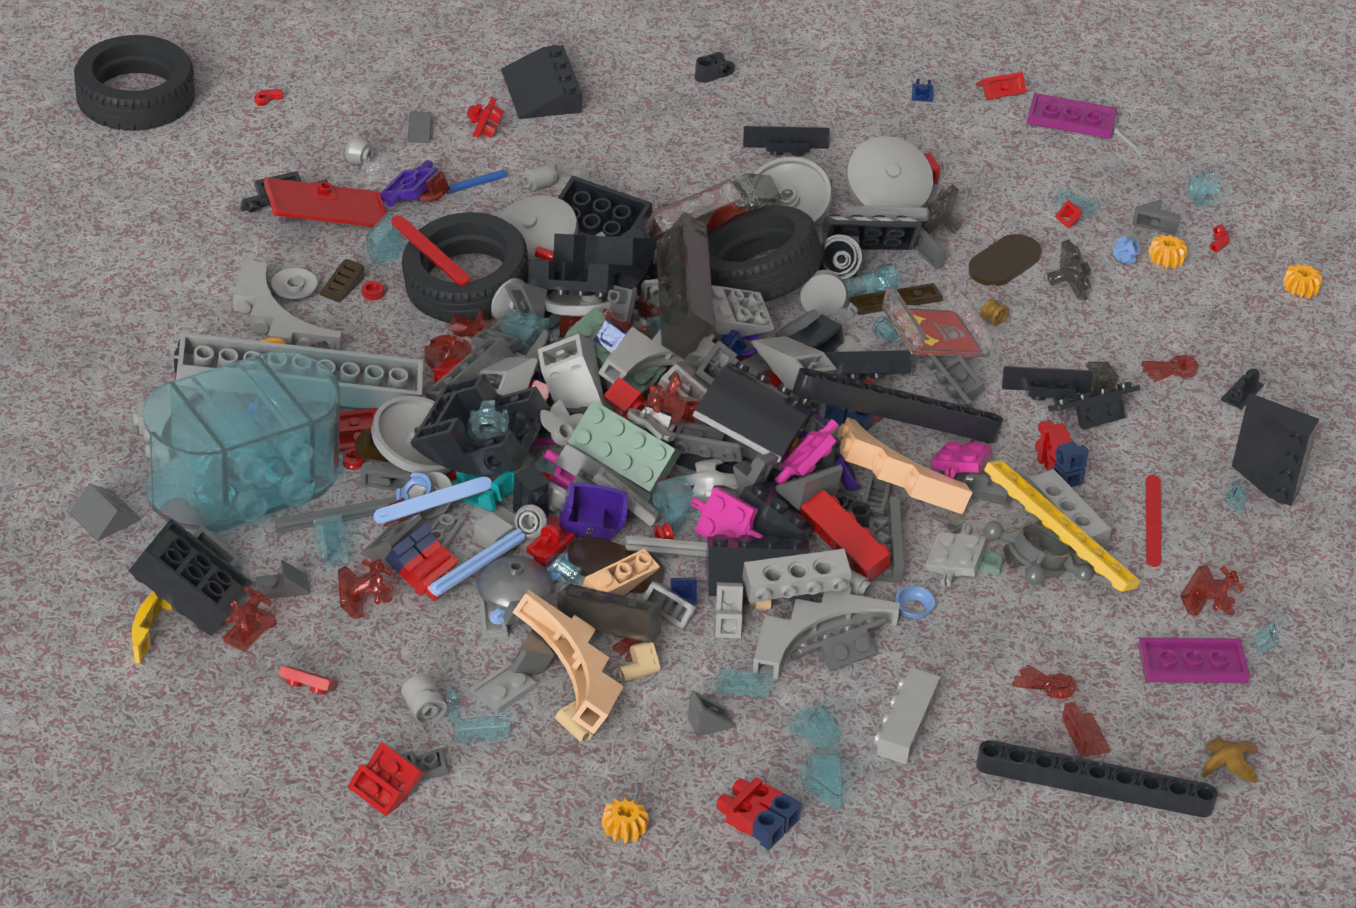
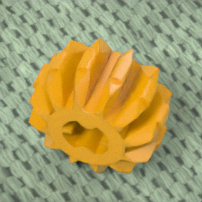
M1161 234L1160 237H1154L1148 252L1151 262H1156L1157 267L1164 265L1165 269L1168 266L1175 269L1177 265L1182 266L1187 256V247L1185 246V241L1179 240V236L1172 237L1170 234L1169 236Z
M1295 263L1294 266L1288 267L1283 278V286H1285V291H1291L1292 296L1299 294L1300 299L1304 295L1310 299L1312 295L1317 296L1322 285V276L1319 270H1314V266L1309 267L1305 263L1304 265Z
M624 797L622 801L613 799L611 805H606L601 824L606 836L612 835L614 842L619 840V838H623L626 845L628 838L637 842L639 836H644L649 817L644 805H638L636 799L630 802Z

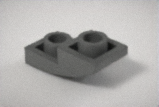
M442 747L417 757L413 750L401 754L425 772L421 779L436 778L450 774L446 755Z

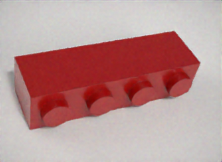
M823 489L801 506V515L813 526L812 530L833 550L844 549L849 566L855 572L867 577L869 582L890 567V551L883 543L879 544L874 539L872 532L867 527H862L852 512L849 510L845 511L834 495H829Z

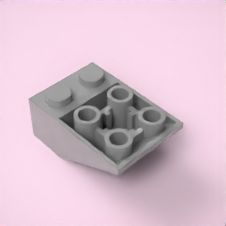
M703 284L690 300L697 323L715 335L713 340L725 341L726 339L730 340L770 332L775 329L761 292Z
M576 334L538 349L541 372L554 404L561 400L567 408L589 407L592 400L605 407L594 342L581 334Z
M781 336L752 341L759 355L765 359L784 386L793 390L799 368H809L834 374L837 370L824 352L789 337Z

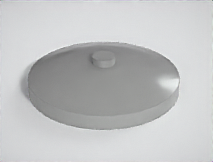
M882 136L869 139L855 149L847 164L846 183L851 196L859 206L922 208L932 191L933 173L924 154L914 145L900 138Z
M784 157L770 161L755 171L746 184L743 202L745 211L768 206H789L800 209L813 219L816 227L825 218L831 207L832 189L828 176L817 164L800 157Z
M532 196L521 199L506 207L497 216L512 224L522 234L527 245L529 260H543L535 257V251L538 246L554 251L555 233L578 235V221L573 209L565 201L552 196Z
M554 289L549 294H546L545 309L554 314L584 317L594 307L603 314L607 311L609 312L611 302L607 299L608 297H595V292H589V296H577L575 291L569 290V295L555 294Z
M401 396L390 399L379 407L372 422L371 434L379 452L392 464L411 473L421 472L426 474L429 472H439L445 474L452 471L423 456L410 443L435 401L418 396Z

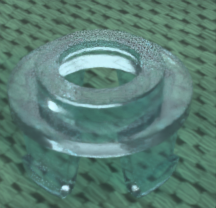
M1197 170L1191 177L1189 182V198L1193 200L1195 206H1201L1202 204L1213 206L1215 204L1214 201L1205 200V196H1208V194L1219 193V182L1206 179V177L1216 176L1215 172L1205 173L1203 170Z
M482 401L480 410L476 412L471 410L468 420L469 433L475 439L500 435L502 432L508 431L509 413L507 410H504L502 414L495 411L494 401ZM484 423H489V424L494 425V426H485L484 429H483V431H481V430L479 429V426L482 425V424H484Z

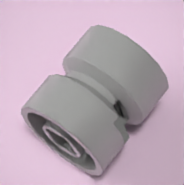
M427 674L416 675L407 680L403 685L401 694L418 724H427L426 719L430 718L433 721H437L445 715L447 705L431 676Z

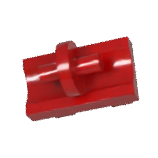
M491 97L484 110L481 104L468 107L466 114L470 118V122H478L473 133L474 137L479 138L483 134L492 138L497 131L498 126L488 121L490 119L499 124L505 111L495 106L497 99Z
M556 523L545 525L541 529V535L526 547V553L533 556L534 561L546 567L551 562V559L567 549V546L574 541L575 534L565 532Z

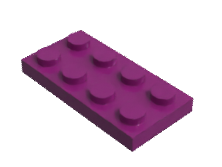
M1034 93L1027 123L1111 139L1117 108Z
M1139 637L1138 648L1146 682L1248 683L1250 674L1241 638Z

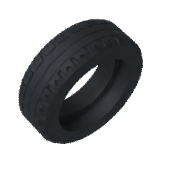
M125 35L106 39L86 50L77 61L74 69L76 100L80 110L92 121L112 129L140 131L167 125L184 115L192 106L195 97L194 67L190 57L176 44L159 37ZM131 73L152 74L167 80L156 87L139 91L118 90L103 84L111 78Z
M789 206L761 207L732 216L712 228L698 244L705 253V262L698 272L701 279L707 285L761 292L764 302L787 295L804 285L817 272L823 258V249L813 219L802 210ZM777 249L774 252L762 256L760 258L740 262L741 260L751 255L757 254L759 252Z
M463 212L450 214L429 222L418 231L449 258L460 254L481 253L501 260L503 262L502 265L490 275L470 281L467 285H458L456 282L440 280L430 275L431 270L437 265L410 241L405 246L402 255L404 281L410 301L427 316L447 323L470 324L494 318L491 312L492 300L502 284L513 278H519L528 284L529 259L524 237L509 222L486 213Z

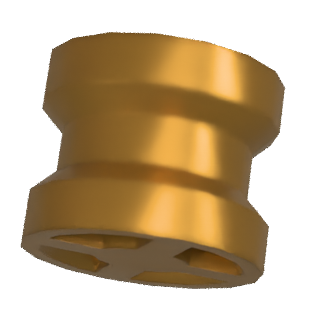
M990 298L983 305L980 316L985 320H991V324L994 326H998L1006 320L1009 308L1005 305H999L997 300Z

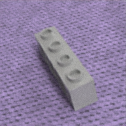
M1054 469L1029 478L1030 485L1101 547L1109 544L1111 528Z
M837 549L744 562L742 579L749 602H763L769 599L791 598L798 595H814L819 592L848 589L852 573L845 550Z

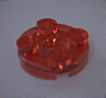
M441 335L431 339L430 344L425 346L424 359L426 364L434 369L452 358H465L472 352V348L464 339L461 342L456 340V336Z

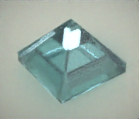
M1233 481L1224 501L1236 512L1242 514L1248 497L1239 483Z
M1275 623L1268 624L1253 635L1257 654H1263L1278 646L1279 638Z

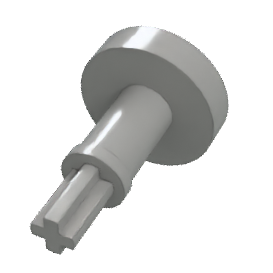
M818 269L812 278L799 288V296L802 306L807 312L816 310L819 315L830 316L838 312L844 305L846 289L842 279L832 271Z

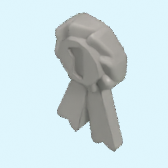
M629 408L627 416L631 423L640 428H648L660 440L674 441L676 434L656 423L655 418L647 413V409L643 408L641 411Z

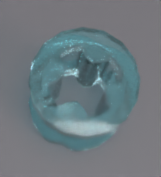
M886 316L878 318L872 326V332L875 335H880L888 345L898 342L902 337L900 329L894 327Z
M562 553L555 560L549 572L557 574L567 582L568 586H571L583 569L580 566L576 567L565 559V555Z

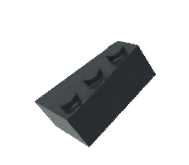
M769 481L744 487L739 496V499L758 509L753 521V529L764 535V537L775 536L779 539L801 537L806 540L813 528L807 519L779 494Z

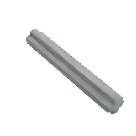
M848 205L845 208L846 217H851L852 215H862L863 217L884 215L888 218H895L896 216L904 215L919 221H927L930 215L927 208Z
M627 536L625 549L635 552L645 549L648 553L706 558L707 543Z

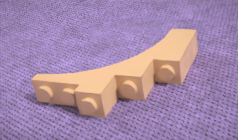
M847 417L845 424L840 426L838 439L841 443L840 453L845 461L871 469L880 480L904 487L910 497L963 514L972 495V491L967 484L935 472L899 454L869 434L854 419Z
M528 589L513 613L530 625L556 652L567 669L576 695V708L572 719L595 734L608 716L624 686L602 672L610 657L588 643L596 629L576 615L572 618L568 617Z

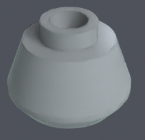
M362 136L353 137L346 146V160L349 164H365L367 161H370L373 157L371 144Z
M551 481L549 482L548 509L557 513L559 509L561 510L565 500L566 490Z
M525 505L515 515L516 529H521L527 539L538 538L541 535V529L547 525V516L540 507Z

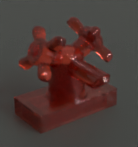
M673 372L666 391L663 390L661 385H657L659 393H656V387L650 385V394L648 395V400L643 402V406L649 407L651 405L655 413H659L660 409L672 414L670 421L676 424L695 423L696 418L692 415L701 399L677 396V388L680 383L678 373Z
M379 558L372 562L367 559L362 560L361 564L370 567V571L360 577H357L347 566L338 569L340 606L353 619H359L364 616L363 598L371 593L375 595L374 602L377 605L381 601L390 602L392 600V596L387 591H392L394 587L391 584L384 585L382 583L383 576L380 574L391 575L392 570L385 568L382 560Z
M1208 565L1198 566L1180 595L1188 614L1198 616L1207 600L1214 599L1215 603L1212 606L1214 611H1217L1221 605L1225 614L1233 615L1235 611L1231 604H1235L1236 601L1235 598L1228 597V588L1234 585L1239 591L1244 589V586L1239 582L1237 571L1229 572L1227 567H1221V572L1226 576L1221 580L1213 578Z
M245 587L243 590L250 594L251 599L248 603L241 605L239 608L237 601L233 600L230 602L233 611L231 617L226 618L225 622L227 624L235 622L236 624L223 636L224 643L243 652H246L268 628H273L277 625L275 615L258 608L260 602L270 606L271 600L267 599L261 591L252 590L250 587Z

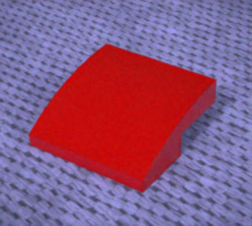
M376 408L328 413L329 426L336 452L356 448L355 440L364 429L371 431L372 422L377 412Z
M381 742L368 764H361L347 787L383 815L387 816L408 797L425 772L388 744Z

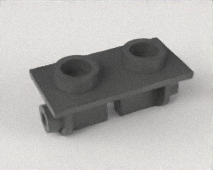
M972 472V474L967 473L965 483L972 491L971 497L1010 507L1012 497L1008 495V491L1003 486L994 481L989 483L988 476L976 474L975 472Z

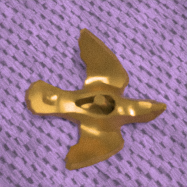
M1216 737L1205 744L1206 749L1213 751V756L1203 767V778H1206L1215 769L1227 766V769L1236 776L1249 782H1258L1257 774L1247 764L1243 756L1244 753L1257 752L1258 748L1254 743L1247 740L1229 742L1221 737Z

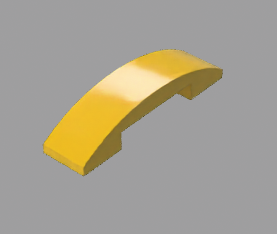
M154 591L150 593L140 606L132 626L135 663L139 664L151 646L149 629L162 608L171 611L174 608L164 599L157 597Z

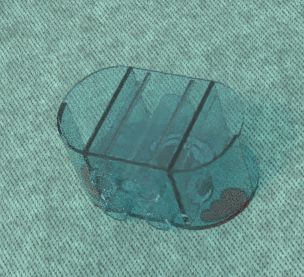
M292 352L260 354L166 383L155 389L144 403L143 421L150 434L151 471L146 480V496L152 509L166 521L172 518L183 528L198 530L203 525L209 531L226 529L244 522H255L265 515L289 507H300L308 501L322 496L337 480L340 446V386L335 375L325 365L308 356Z

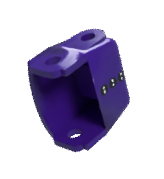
M569 483L565 493V500L560 510L558 525L562 530L571 532L576 537H599L611 541L622 530L626 521L627 492L595 484Z

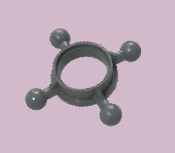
M1041 520L1036 523H1026L1021 528L1010 532L1005 531L1002 524L998 521H990L984 527V535L987 539L992 541L1001 539L1007 542L1012 554L1028 567L1025 571V579L1031 585L1041 584L1045 574L1060 575L1065 570L1073 573L1076 578L1082 581H1089L1094 577L1093 567L1087 563L1075 564L1070 546L1063 543L1053 530L1046 528ZM1029 541L1043 546L1052 554H1048L1036 548Z

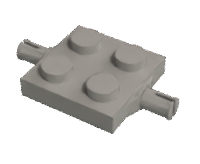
M964 524L959 534L938 532L926 561V570L943 575L940 583L944 587H946V584L949 587L953 577L956 576L975 577L987 547V538L970 535L973 528L969 524H967V527Z

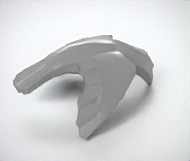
M718 458L696 462V473L683 476L681 481L684 487L694 485L691 491L692 496L705 503L716 486H726L734 490L738 489L735 474L716 471L717 465L726 462Z

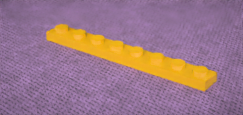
M1003 460L987 463L984 471L991 476L992 481L1003 486L1008 491L1009 496L1020 501L1026 511L1036 515L1046 528L1053 530L1063 543L1070 545L1076 551L1080 558L1087 560L1094 566V570L1098 574L1110 580L1115 589L1122 592L1137 589L1141 581L1009 465Z

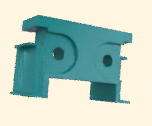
M505 471L491 482V487L485 492L458 501L491 512L496 511L495 504L498 501L502 502V498H507L513 493L514 472ZM456 472L459 484L483 477L482 475ZM451 481L453 486L458 484L456 481Z

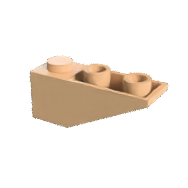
M642 549L585 577L579 597L595 613L621 599L656 572L660 566L645 549Z

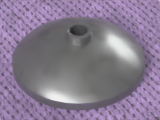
M503 556L496 558L479 570L476 577V588L479 595L487 603L506 610L511 601L521 600L528 589L539 597L551 595L553 579L544 566L530 558Z

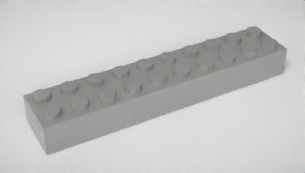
M181 332L175 387L364 409L376 408L378 410L382 404L396 397H422L423 360Z

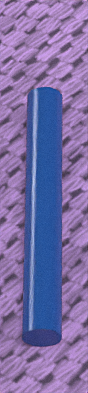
M504 169L444 186V191L447 194L506 178L507 174Z

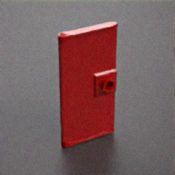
M268 177L264 179V186L274 216L390 229L391 227L390 219L378 191L338 187L327 182L306 183Z

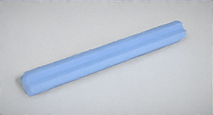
M516 529L433 582L430 585L433 595L439 596L523 542L525 535L522 530Z

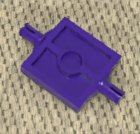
M425 160L421 166L415 169L403 170L380 193L382 200L386 201L388 207H393L400 200L410 199L413 201L419 199L422 193L431 187L440 176L437 167L432 168L433 163L430 160Z

